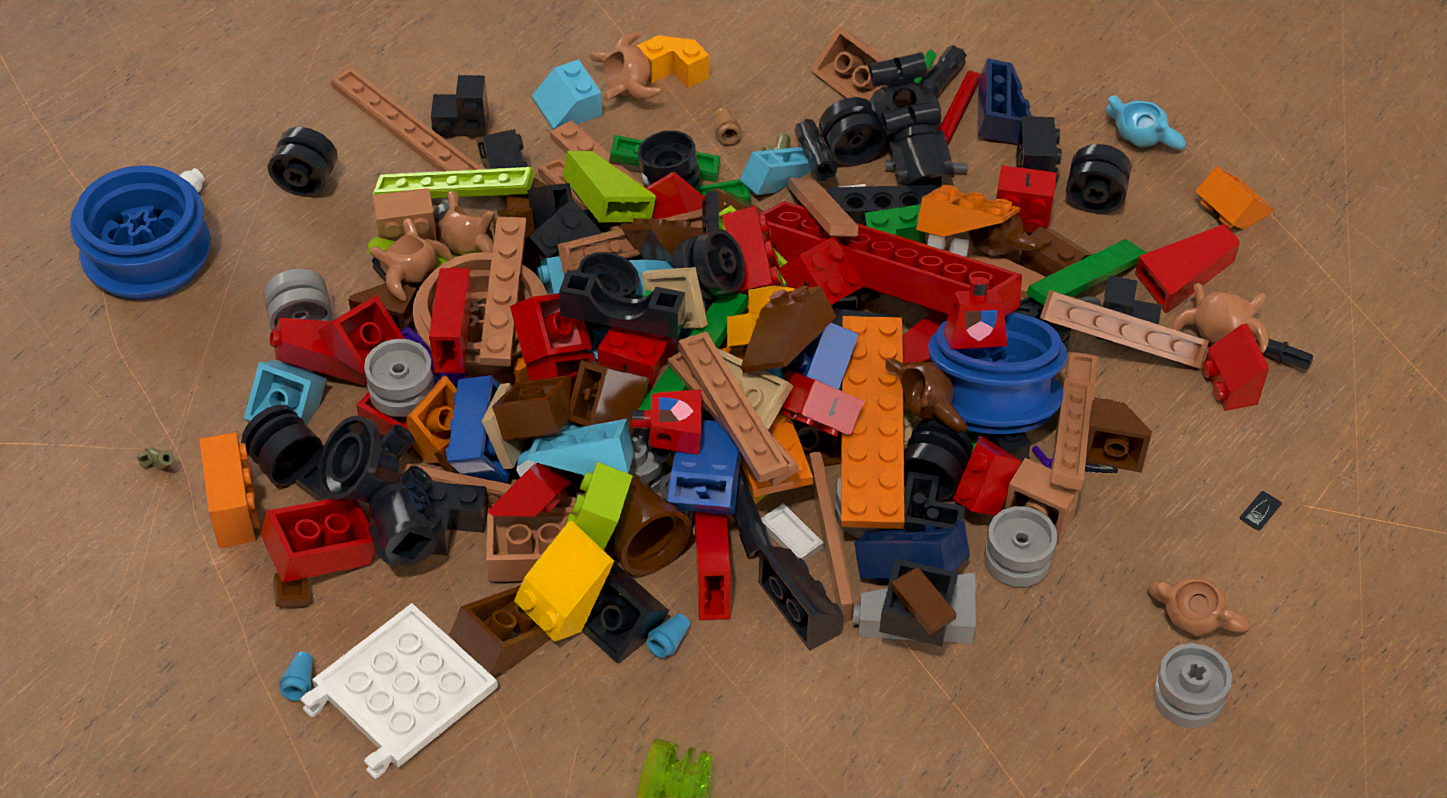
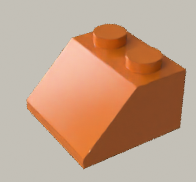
M1218 166L1211 171L1195 191L1202 197L1200 203L1212 212L1214 209L1221 215L1218 219L1229 228L1236 226L1244 230L1269 216L1275 210L1239 177Z
M443 376L407 416L408 430L415 438L412 446L427 464L439 462L435 453L450 443V422L453 419L455 407L454 394L457 392V388L447 376Z

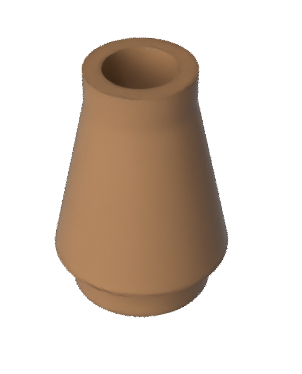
M719 108L715 112V136L723 144H733L738 141L741 135V126L731 115L729 109Z

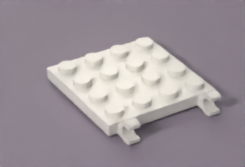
M411 603L313 678L312 681L315 688L303 695L300 700L305 705L303 711L311 718L323 709L327 701H330L378 748L377 751L370 754L364 760V763L369 766L366 768V772L374 779H377L386 771L391 762L399 768L497 689L498 683L491 674Z

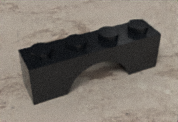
M567 270L559 289L560 316L678 339L685 319L686 292L655 287L652 293L646 297L629 299L610 292L603 286L597 275Z

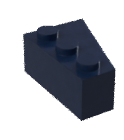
M986 59L978 80L977 137L1017 144L1021 117L1032 116L1029 110L1031 105L1028 99H1024L1021 92L1023 87L1013 63Z
M965 520L955 521V526L947 529L936 530L935 524L925 525V531L906 532V527L904 529L866 532L854 542L860 578H872L875 582L890 579L895 559L954 572L970 556Z

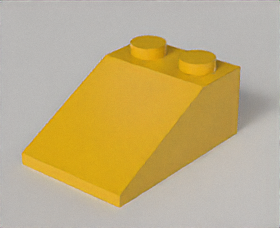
M569 521L524 577L514 602L554 642L580 633L614 560L573 521Z

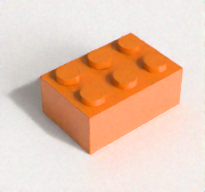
M237 432L200 438L208 510L218 547L223 548L255 542V529L260 528L258 512L255 509L257 502L254 486H252L251 481L253 474L250 461L248 460L246 444H239Z

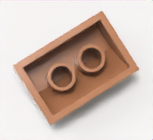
M839 27L811 71L846 98L860 97L869 101L873 94L881 88L873 87L869 73V64L888 60L889 58L855 33Z
M555 507L548 514L542 510L535 517L491 516L488 513L486 548L488 581H523L530 569L564 528L573 507Z

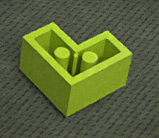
M597 462L592 473L586 471L580 485V489L585 491L584 495L577 496L572 513H569L565 525L567 522L573 521L604 551L618 523L633 475Z

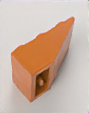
M942 185V187L922 197L916 230L944 237L1003 223L1017 214L1020 208L1012 206V202L1005 199H995V201L985 199V195L982 193L969 192L966 194L958 192L959 188L955 186Z

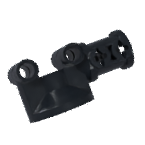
M923 52L869 64V73L873 87H881L873 94L869 101L873 104L887 136L885 147L889 149L898 185H936L937 189L942 187V185H947L951 178L955 177L944 132L939 130L941 107L937 97L931 90L920 83L914 82L915 78L927 76V66ZM908 101L914 103V105L898 108L894 103Z
M351 416L335 427L324 444L318 464L320 489L326 497L339 502L357 499L369 504V513L373 520L368 527L369 533L379 557L385 563L393 567L418 563L432 554L437 546V536L433 527L437 524L438 520L426 493V490L432 484V480L427 472L416 465H411L404 474L398 473V461L414 444L415 438L409 430L399 424H394L383 435L380 434L377 425L370 419L362 416Z

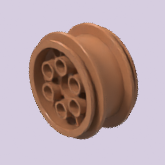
M471 253L453 258L434 270L422 283L416 294L413 304V319L417 335L431 349L429 331L439 269L452 267L470 268L472 290L465 373L468 375V378L491 375L499 384L510 383L512 386L516 383V378L513 374L515 362L518 358L523 357L516 328L511 366L480 365L482 340L478 338H482L492 253ZM522 264L518 302L533 296L547 295L546 289L537 275Z

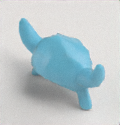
M1115 95L1108 98L1107 115L1116 120L1120 136L1134 146L1146 148L1161 142L1179 150L1186 147L1185 138L1168 126L1167 115L1160 106L1153 102L1140 100L1124 104Z

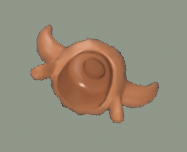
M631 32L619 38L614 50L610 53L592 52L590 54L592 61L603 62L606 80L610 88L604 94V99L607 101L617 95H632L638 99H649L661 92L659 87L645 86L651 74V64L648 57L639 47L631 45L640 37L639 32Z
M454 191L448 192L449 210L437 223V241L440 243L444 242L450 250L460 256L481 252L493 253L494 241L489 227L495 217V213L489 210L482 218L467 216L459 206L458 194Z
M405 219L403 222L406 235L398 239L385 251L379 247H371L369 249V253L380 261L381 268L386 273V286L390 293L401 301L407 300L402 284L417 286L423 283L435 270L438 263L437 256L447 260L453 259L450 250L439 241L420 238L411 219Z
M1194 284L1197 307L1180 312L1173 321L1172 329L1181 331L1187 325H1196L1201 337L1215 344L1241 324L1247 323L1252 334L1258 340L1261 352L1264 353L1266 351L1269 340L1267 327L1262 321L1253 317L1257 309L1267 298L1266 294L1259 293L1251 302H1248L1238 295L1225 292H1211L1205 295L1202 284Z
M1186 578L1180 580L1175 585L1161 580H1154L1149 584V593L1156 600L1166 604V611L1173 624L1194 636L1210 634L1218 627L1232 632H1245L1250 627L1247 617L1227 607L1226 597L1221 589L1213 582L1204 578Z

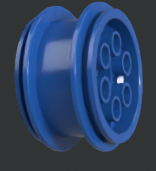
M141 165L109 172L95 180L84 190L71 214L70 231L76 246L79 248V259L84 273L96 286L118 297L138 300L152 299L177 291L197 275L210 252L211 237L209 228L204 220L203 203L198 191L187 180L164 168Z
M1015 312L1009 313L1005 316L1007 346L950 349L944 337L946 321L940 325L937 332L931 337L928 344L929 356L951 380L954 387L951 404L964 419L967 430L989 434L1025 432L1047 423L1061 407L1064 397L1063 388L1054 375L1064 368L1067 362V349L1057 331L1047 323L1028 315Z

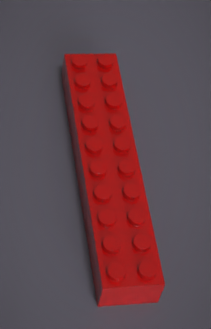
M783 201L759 213L760 216H766L768 226L772 229L775 244L772 245L773 248L787 262L833 237L826 232L803 206ZM856 223L859 226L857 236H835L862 281L863 287L876 290L879 294L891 295L900 298L903 302H913L924 306L927 310L948 314L953 294L957 291H970V279L973 277H984L989 280L988 290L997 291L1002 300L1004 317L1020 307L1022 274L858 223Z

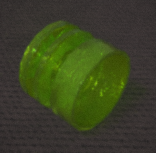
M656 738L645 759L637 798H707L712 779L713 754L703 750L696 762L697 750L690 747L683 759L679 760L678 743Z

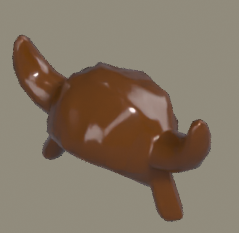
M1018 213L1003 223L968 231L973 247L989 256L1006 255L1015 249L1034 251L1044 247L1042 240L1024 234L1023 220Z
M886 359V369L900 377L904 399L914 416L922 420L937 417L943 424L954 431L965 432L967 430L964 419L951 404L954 395L953 384L947 374L936 363L917 361L903 364L895 359Z

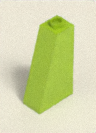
M567 151L563 177L570 183V186L599 222H633V218H652L656 196L593 151Z

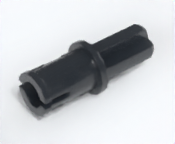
M1270 338L1266 351L1262 353L1276 359L1279 364L1283 361L1304 370L1310 368L1313 361L1312 354L1289 346V342L1285 341L1282 343Z

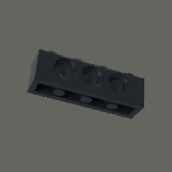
M936 185L826 187V192L855 223L866 226L865 213L914 205L921 206L922 197L936 190L937 187Z

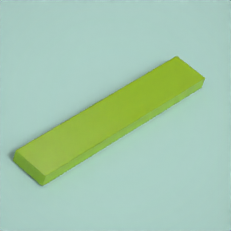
M533 167L382 174L378 179L373 195L423 188L430 189L431 198H448V192L450 191L456 192L458 197L528 194L527 190L531 189L535 172Z

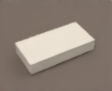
M784 503L761 518L762 523L766 525L769 535L782 548L791 549L797 558H802L806 561L823 549L824 542Z

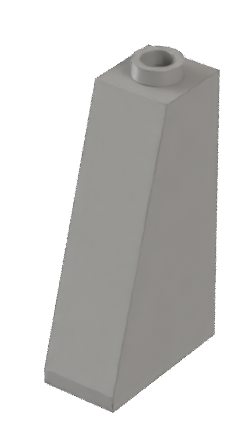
M975 573L958 575L952 605L957 616L956 620L947 625L944 642L973 644L976 628ZM888 588L861 593L860 606L854 605L853 624L859 625L858 637L912 640L879 632L881 612Z

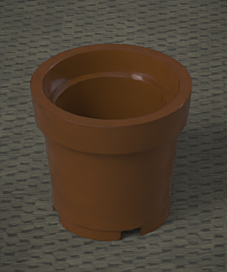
M634 474L635 477L631 479L618 523L610 540L614 545L616 557L628 573L647 575L664 568L683 551L690 538L691 522L676 505L666 502L640 475Z

